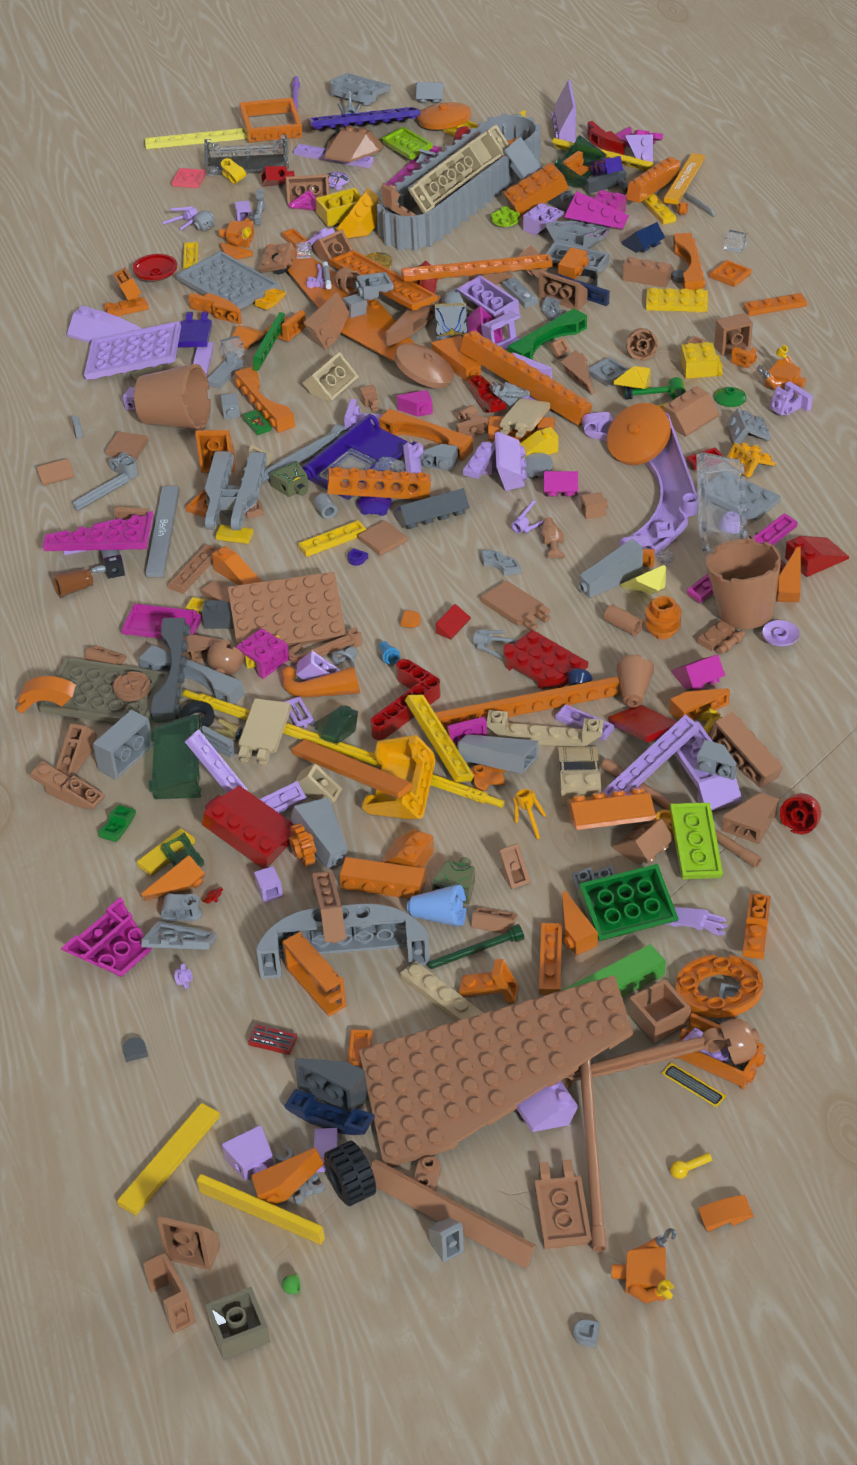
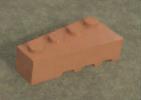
M731 712L715 721L709 737L713 742L726 747L737 763L736 768L741 767L745 776L760 788L779 777L783 768L781 763L773 757L767 747L756 738L755 734L745 726L741 718L737 717L734 712Z

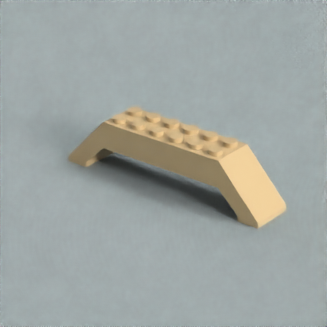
M496 124L408 187V190L424 214L432 210L437 203L483 168L505 154L504 150L510 145Z

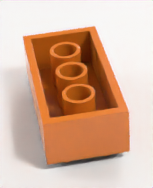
M550 163L516 185L508 188L503 193L508 205L512 210L519 212L520 218H522L523 215L538 204H545L568 190L569 187L564 175L553 163Z

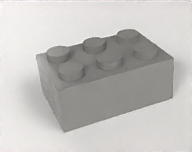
M130 710L100 738L96 739L93 747L98 771L116 780L154 746L149 718Z

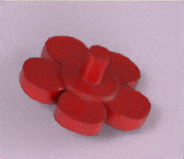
M218 887L209 891L202 898L203 903L208 904L213 900L215 903L218 902L217 898L221 896L223 888Z

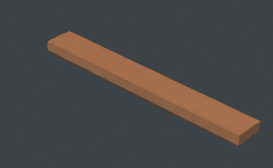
M376 1159L372 1162L371 1169L375 1177L376 1188L437 1221L451 1218L461 1222L464 1236L523 1268L529 1266L535 1244Z

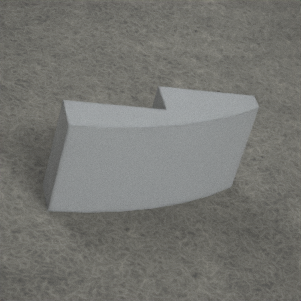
M612 865L594 872L590 867L573 873L572 877L578 890L580 883L615 875Z

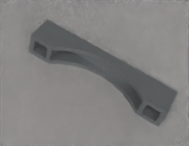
M163 618L161 635L165 645L171 651L172 665L165 684L153 696L151 715L155 723L177 722L178 715L181 713L179 701L183 698L181 685L185 682L183 668L187 665L185 652H188L187 636H190V625H187L185 618Z

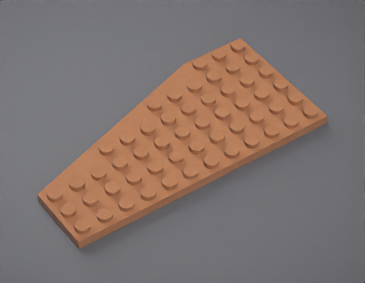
M615 975L360 1049L359 1052L363 1070L366 1073V1084L372 1113L375 1115L374 1123L383 1163L393 1167L421 1159L422 1157L452 1150L457 1147V1143L485 1125L490 1126L517 1109L520 1103L547 1086L550 1088L577 1071L580 1065L607 1048L610 1050L632 1036L633 1031Z

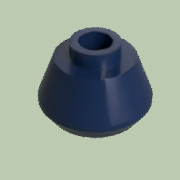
M572 669L567 674L569 686L593 680L591 673L584 669Z

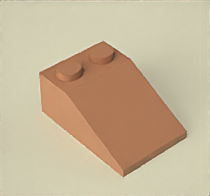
M336 292L304 322V325L314 342L324 350H327L337 341L350 313L340 294Z
M158 1216L157 1222L162 1245L169 1260L211 1270L220 1248L218 1233L203 1226Z

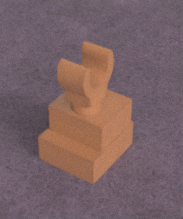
M372 384L361 387L360 401L365 407L371 406L372 411L379 410L377 406L379 402L375 386Z

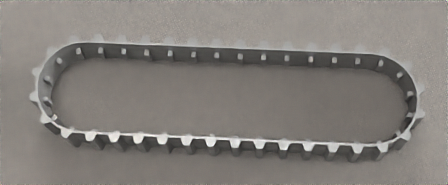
M502 113L501 116L488 117L486 122H479L478 128H471L470 133L463 134L461 140H455L453 146H446V151L438 152L437 157L430 158L428 164H421V169L413 170L411 176L403 177V182L395 183V187L398 188L396 191L401 194L397 201L400 204L399 208L403 206L409 212L418 204L409 192L408 187L457 150L496 124L507 141L521 136L540 164V124H535L532 117L526 118L521 116V114L507 115L506 113ZM504 155L435 208L421 215L401 216L383 205L382 195L378 197L379 204H377L379 238L384 239V245H392L400 251L403 249L418 251L419 248L425 246L432 247L436 240H443L444 234H451L452 228H459L461 221L467 222L469 215H476L477 209H484L486 202H493L494 196H501L502 190H507L510 184L517 183L519 177L510 167L512 161L507 155Z

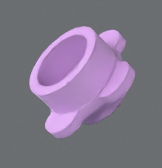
M183 963L181 968L175 970L174 976L178 986L184 985V988L188 989L189 982L192 981V972Z

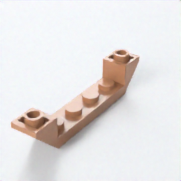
M383 183V205L401 216H415L411 211L408 212V209L400 206L399 208L400 204L397 201L401 194L396 191L398 188L391 184L387 186Z
M333 872L312 873L311 885L321 914L324 941L337 943L341 940H346L342 906Z

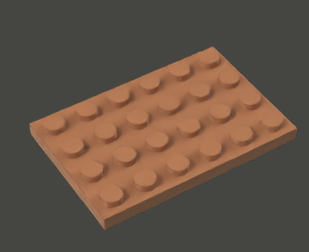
M335 572L228 587L237 645L261 628L274 636L279 635V639L286 642L288 647L298 644L305 645L332 641L346 636Z

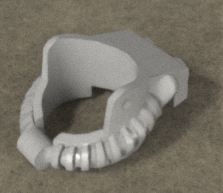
M493 381L489 387L495 395L509 406H513L518 398L530 395L527 389H522L508 382H505L504 385L501 383L498 385L497 382Z

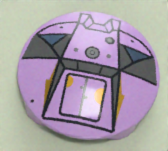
M327 173L329 187H334L336 190L342 189V186L349 182V176L345 173Z

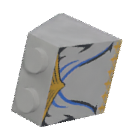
M466 302L435 304L436 341L459 335L463 338V335L467 333Z

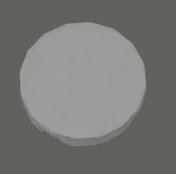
M533 453L524 457L527 465L524 468L527 477L534 478L536 475L542 477L544 476V471H551L553 468L552 458L548 454Z

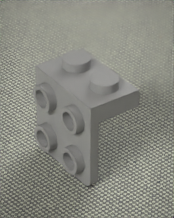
M737 408L727 420L726 424L734 443L740 444L748 432L765 440L771 438L769 430L765 425V420L760 416L752 415L746 410L742 411Z

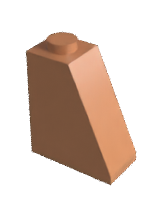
M760 792L724 814L722 831L759 844L778 813L779 799Z

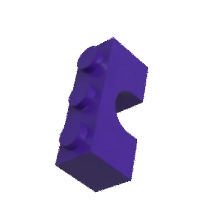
M621 156L590 162V172L593 176L606 175L623 170Z

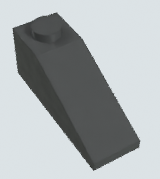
M204 600L202 609L204 629H234L230 603L222 600Z

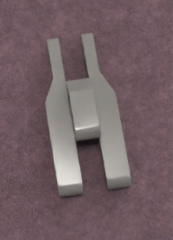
M215 451L205 486L206 501L209 505L205 517L206 529H216L220 511L222 510L225 515H232L231 529L241 531L246 512L258 500L266 467V452H250L249 457L246 459L247 465L244 468V477L241 478V486L228 485L234 460L231 451Z

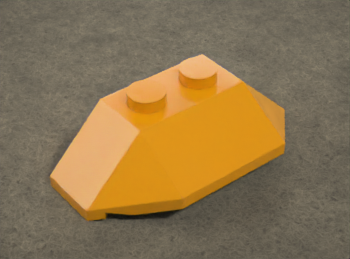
M367 187L336 230L342 229L347 239L368 236L378 223V196Z

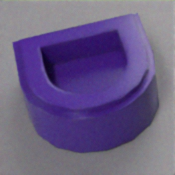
M355 548L347 555L348 563L354 566L361 565L368 559V553Z

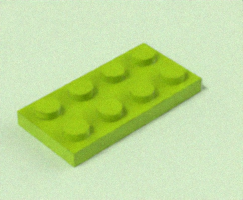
M404 126L381 138L383 144L410 160L420 155V148L427 151L433 148L432 142Z
M710 802L670 804L669 810L681 879L722 878L723 870Z

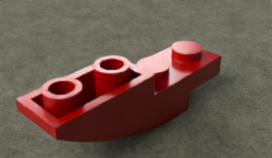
M588 122L587 135L590 136L589 142L602 150L625 155L626 145L624 141L612 131L605 132L595 122Z
M475 375L467 379L474 398L485 413L506 409V403L489 389L490 383L482 375Z

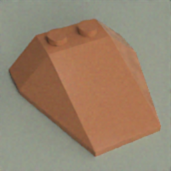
M345 126L328 141L325 159L353 162L380 152L383 149V145L371 130H366L363 127Z

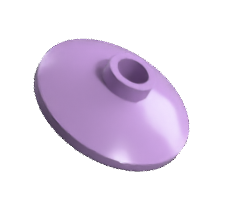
M784 620L771 621L762 630L763 638L768 643L776 646L794 644L799 639L800 634L797 626Z

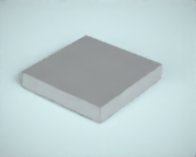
M610 357L589 367L591 377L607 387L613 385L618 377L629 370Z

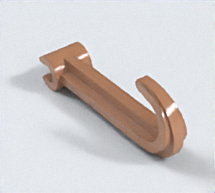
M357 627L351 628L346 636L303 654L294 655L302 649V645L298 644L288 651V658L292 663L297 664L298 661L311 651L322 657L349 645L358 647L362 644L361 632H358Z

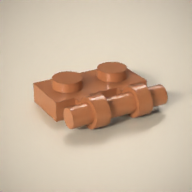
M720 620L699 636L697 643L710 651L717 648V653L721 655L731 650L734 644L741 642L745 632L743 630L735 632V627Z

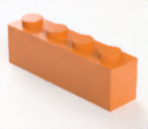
M346 857L340 872L341 889L411 899L412 896L423 894L426 884L425 868Z

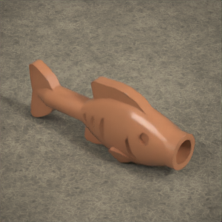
M547 517L543 520L541 528L544 544H550L551 547L547 558L564 559L565 554L558 550L557 546L558 542L564 543V534L553 522V519Z

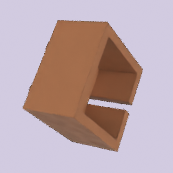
M666 979L649 987V998L646 989L629 997V1015L653 1043L690 1024L691 1007Z

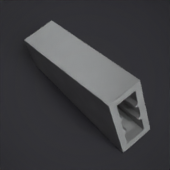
M634 539L620 546L580 574L579 590L588 598H592L642 575L643 547Z
M467 734L458 742L457 749L465 761L523 774L538 759L539 741Z
M329 798L294 806L290 821L293 825L302 823L305 832L308 831L309 834H312L317 849L315 854L326 868L343 864L347 853V846Z

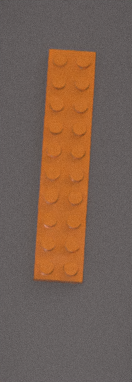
M355 250L329 259L330 265L336 269L349 268L360 275L386 272L393 283L394 290L380 293L412 311L438 301L437 295L414 282L404 281L401 275Z

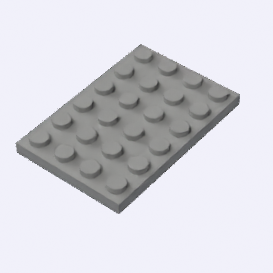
M222 251L176 274L178 281L204 296L207 293L220 296L235 304L239 309L250 305L256 299L264 297L266 290L279 289L278 282Z

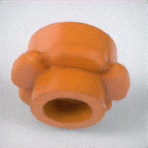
M683 201L677 205V213H680V216L682 214L686 215L688 211V204Z

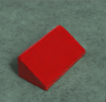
M454 604L436 622V634L451 640L468 623L471 617L458 605Z

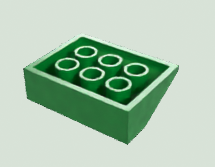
M658 864L583 882L578 886L576 893L584 915L598 932V941L679 920Z

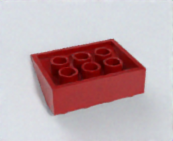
M240 785L216 799L203 814L202 826L262 869L268 868L290 845L289 837L292 834L290 831L293 825L292 822Z

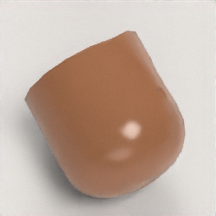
M341 268L335 275V283L347 294H355L358 292L355 290V282L360 274L349 268ZM352 287L354 289L352 291H349L347 288Z

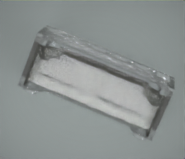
M280 135V140H274V144L220 147L219 143L213 144L211 139H204L206 176L223 175L221 161L226 158L241 166L246 174L261 173L266 166H286L287 171H289L287 135Z

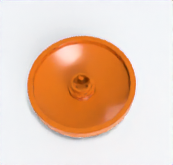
M458 102L434 104L420 111V115L417 116L418 123L424 128L433 130L457 127L466 123L471 118V109L468 105Z
M638 403L629 406L615 417L609 427L607 446L610 453L616 460L626 465H640L649 462L665 448L671 433L670 420L666 413L655 404Z

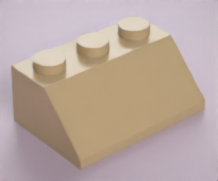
M338 352L302 383L313 396L331 402L359 376L342 354Z

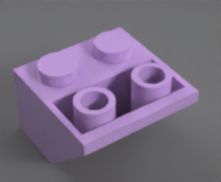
M540 203L523 215V231L536 235L546 228V223L557 220L564 214V211Z

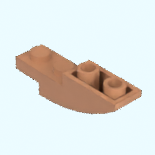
M41 761L30 772V778L46 787L45 792L71 805L85 809H94L105 798V794L74 775L70 778L44 761Z

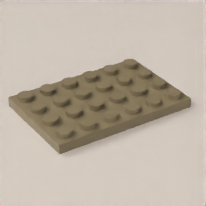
M66 657L56 677L76 684L73 696L62 707L54 702L42 701L39 706L40 712L117 723L130 710H133L149 718L150 722L152 718L153 696L165 684L170 672ZM131 671L144 673L151 684L150 692L144 698L136 701H123L115 696L113 683L118 676L122 674L123 676L127 675V672Z

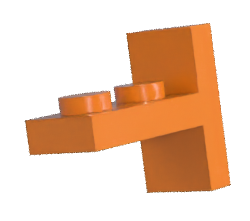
M495 959L492 972L463 975L459 993L462 997L501 993L507 1004L516 1002L519 985L504 959Z

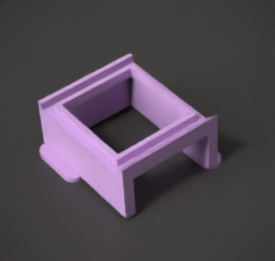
M510 310L509 313L485 324L482 323L483 337L495 343L493 331L507 324L509 338L496 345L508 351V346L520 339L516 337L514 320L521 318V315Z

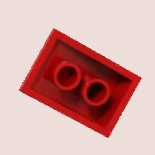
M799 536L786 542L785 559L789 561L795 549L801 547V573L805 577L849 559V556L827 537Z

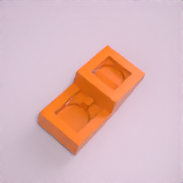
M745 1195L721 1199L698 1208L708 1232L727 1223L735 1226L754 1217Z

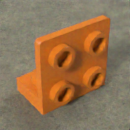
M300 310L290 318L285 317L282 331L278 336L279 339L289 342L306 328L304 325L306 321L305 311ZM271 325L264 329V333L267 334Z

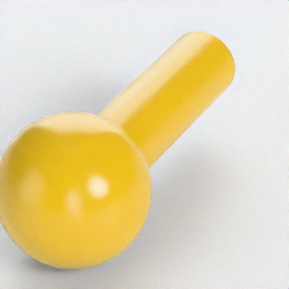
M710 1152L687 1162H673L670 1166V1174L677 1179L686 1177L688 1171L713 1161Z

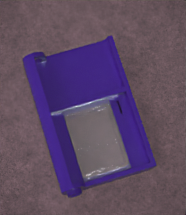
M368 414L302 468L307 474L308 480L327 489L329 468L340 467L342 469L357 468L359 470L373 469L385 471L404 455L403 445L408 441L381 429L377 418L372 414ZM413 441L410 444L415 445L417 442ZM339 495L347 500L353 497L351 495Z

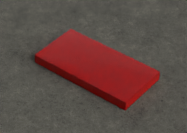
M643 705L631 707L608 717L609 723L646 743L659 739L677 723Z

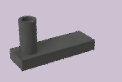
M623 169L622 171L586 179L585 191L587 194L619 186L627 194V172Z

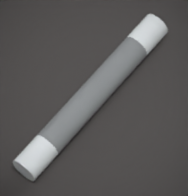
M323 262L325 285L327 289H331L332 284L328 262Z

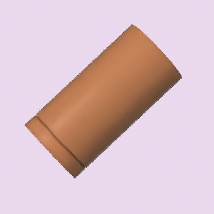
M613 604L604 613L605 621L633 636H637L643 628L644 621Z

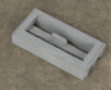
M202 726L199 729L217 752L229 758L234 755L233 740L206 726Z

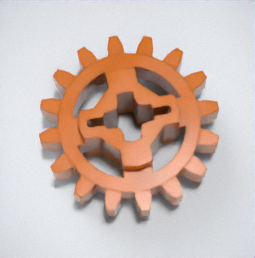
M302 823L292 825L290 829L292 834L289 837V842L294 857L300 859L304 867L314 865L316 862L314 853H317L312 834H309L308 831L305 832Z

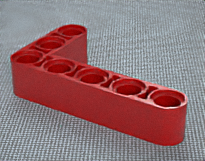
M399 660L396 664L397 680L409 688V690L371 718L372 737L376 740H384L415 717L405 702L408 695H424L429 705L438 700L441 695L440 679L411 660Z

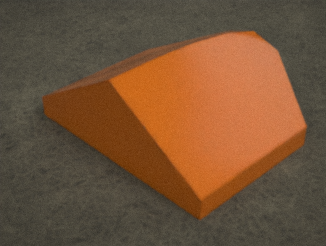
M237 326L230 339V344L249 349L250 345L260 340L265 333L249 326Z

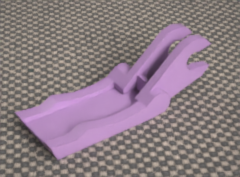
M674 907L679 920L664 924L674 927L689 926L697 930L705 928L718 936L724 935L726 931L717 930L716 928L726 929L728 927L726 924L719 923L726 922L727 919L724 917L710 914L707 910L680 907Z

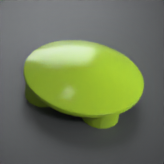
M503 206L501 210L491 214V221L501 227L513 226L520 220V213L511 210L508 206Z

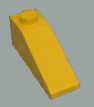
M551 427L536 431L520 444L524 446L526 456L533 453L550 455L558 452V435Z

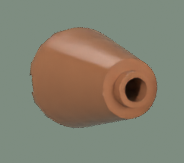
M641 655L624 656L617 663L616 668L623 701L629 707H637L644 700L654 673V664L648 658L647 660L643 659Z

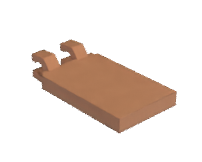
M509 581L503 582L481 596L483 604L517 626L523 624L527 629L534 630L537 628V624H534L537 618L543 622L550 620V616L547 615L550 613L549 608Z
M571 1159L562 1160L563 1178L551 1179L548 1162L539 1163L540 1180H535L534 1186L544 1249L592 1244L581 1176H574Z

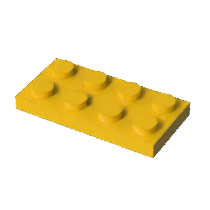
M647 288L646 310L707 312L708 290Z

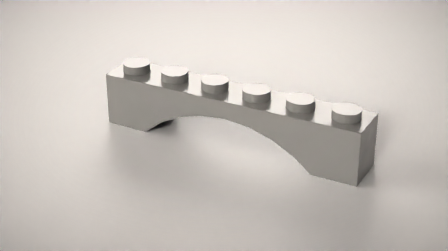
M152 645L139 657L140 666L144 669L170 672L172 665L171 652ZM187 659V665L183 668L185 678L200 683L215 698L236 704L244 696L243 682L239 679Z

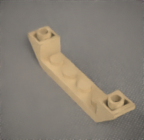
M489 710L487 717V727L499 737L539 741L538 744L563 747H582L590 744L602 736L604 720L584 718L583 729L508 723V712Z

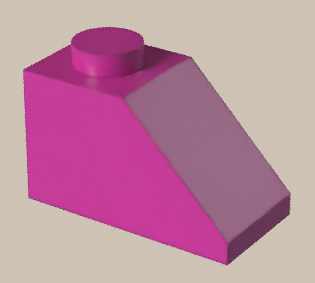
M428 390L396 395L397 409L399 411L417 417L433 414L432 399Z

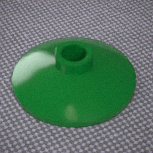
M723 387L714 393V400L725 407H737L745 403L746 393L736 387Z

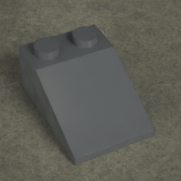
M296 1058L294 1061L298 1089L315 1095V1098L326 1104L352 1112L354 1108L360 1109L368 1099L366 1073L361 1067L344 1061Z

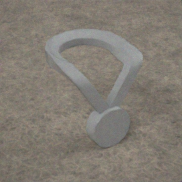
M349 647L345 651H336L333 654V663L341 664L349 658L351 667L354 666L355 668L354 658L357 656V650ZM337 655H345L341 659L337 657Z

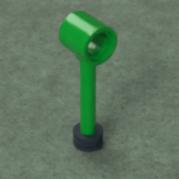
M674 377L669 380L668 386L632 389V387L627 388L626 386L624 395L627 400L628 398L632 399L635 395L669 393L672 399H676L684 394L686 390L684 381L679 377Z

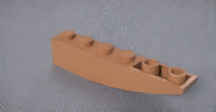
M437 295L438 301L433 302L431 305L423 306L416 311L406 310L392 327L386 331V346L394 345L408 338L428 324L435 316V304H441V296Z

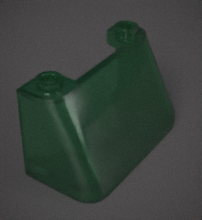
M579 135L574 145L570 147L562 159L558 158L554 165L564 175L568 186L581 188L586 186V179H589L592 175L590 172V162L604 159L607 154ZM577 151L583 152V165L589 167V171L582 176L563 164L564 160Z
M199 714L189 715L155 726L154 730H151V741L154 742L152 780H149V792H153L154 799L201 798V787H199L200 760L185 743L198 729L203 734Z

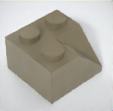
M252 1287L205 1304L223 1360L270 1343L268 1327Z

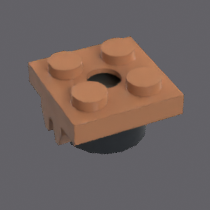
M292 243L267 246L259 266L260 272L272 271L274 274L280 275L293 266L292 261L295 259L292 254Z

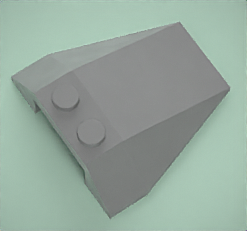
M576 220L546 223V227L554 242L590 249L604 240L611 230L609 227Z

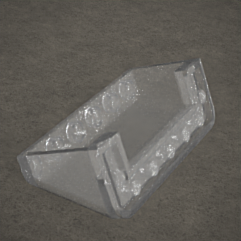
M705 452L696 453L698 527L702 551L714 550L716 546L730 540L748 538L747 529H744V526H747L746 516H743V513H746V503H743V500H746L745 489H742L745 486V477L741 475L745 473L744 463H740L738 459Z

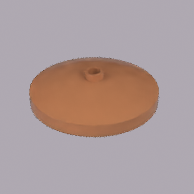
M404 343L398 346L394 354V360L398 368L406 376L419 384L431 388H445L451 384L454 378L453 368L448 361L428 347L415 343Z

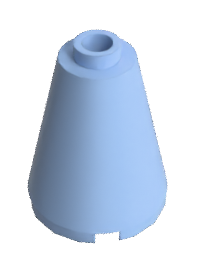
M452 885L412 896L410 901L407 902V911L414 918L456 927L462 926L466 918V908H463L462 902L466 901L464 889L461 885Z

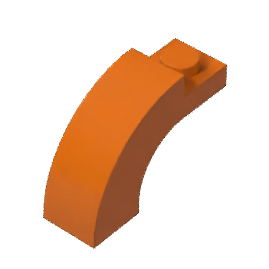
M41 676L30 679L24 683L22 692L17 698L18 705L16 710L23 713L38 701H50L62 707L72 698L76 684L54 676Z

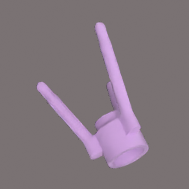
M192 206L171 208V211L185 212L181 216L162 222V224L185 218L189 222L180 228V230H183L195 222L194 216L198 214V211Z
M535 500L512 522L511 527L516 533H528L530 530L543 525L542 520L528 526L529 520L525 517L535 504Z

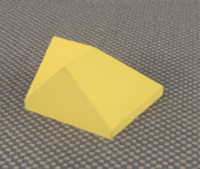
M663 565L620 585L622 588L648 594L655 593L665 588L666 566Z

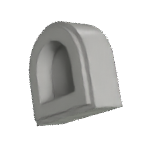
M588 1319L578 1321L573 1328L575 1341L580 1345L596 1348L600 1321Z

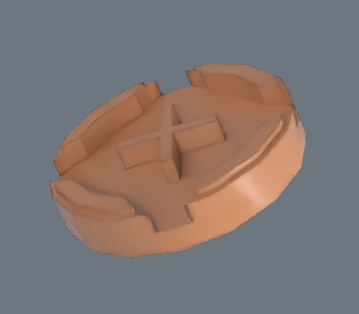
M136 671L127 672V675L124 676L123 674L118 676L113 683L115 696L123 701L140 700L151 689L148 677L144 673Z

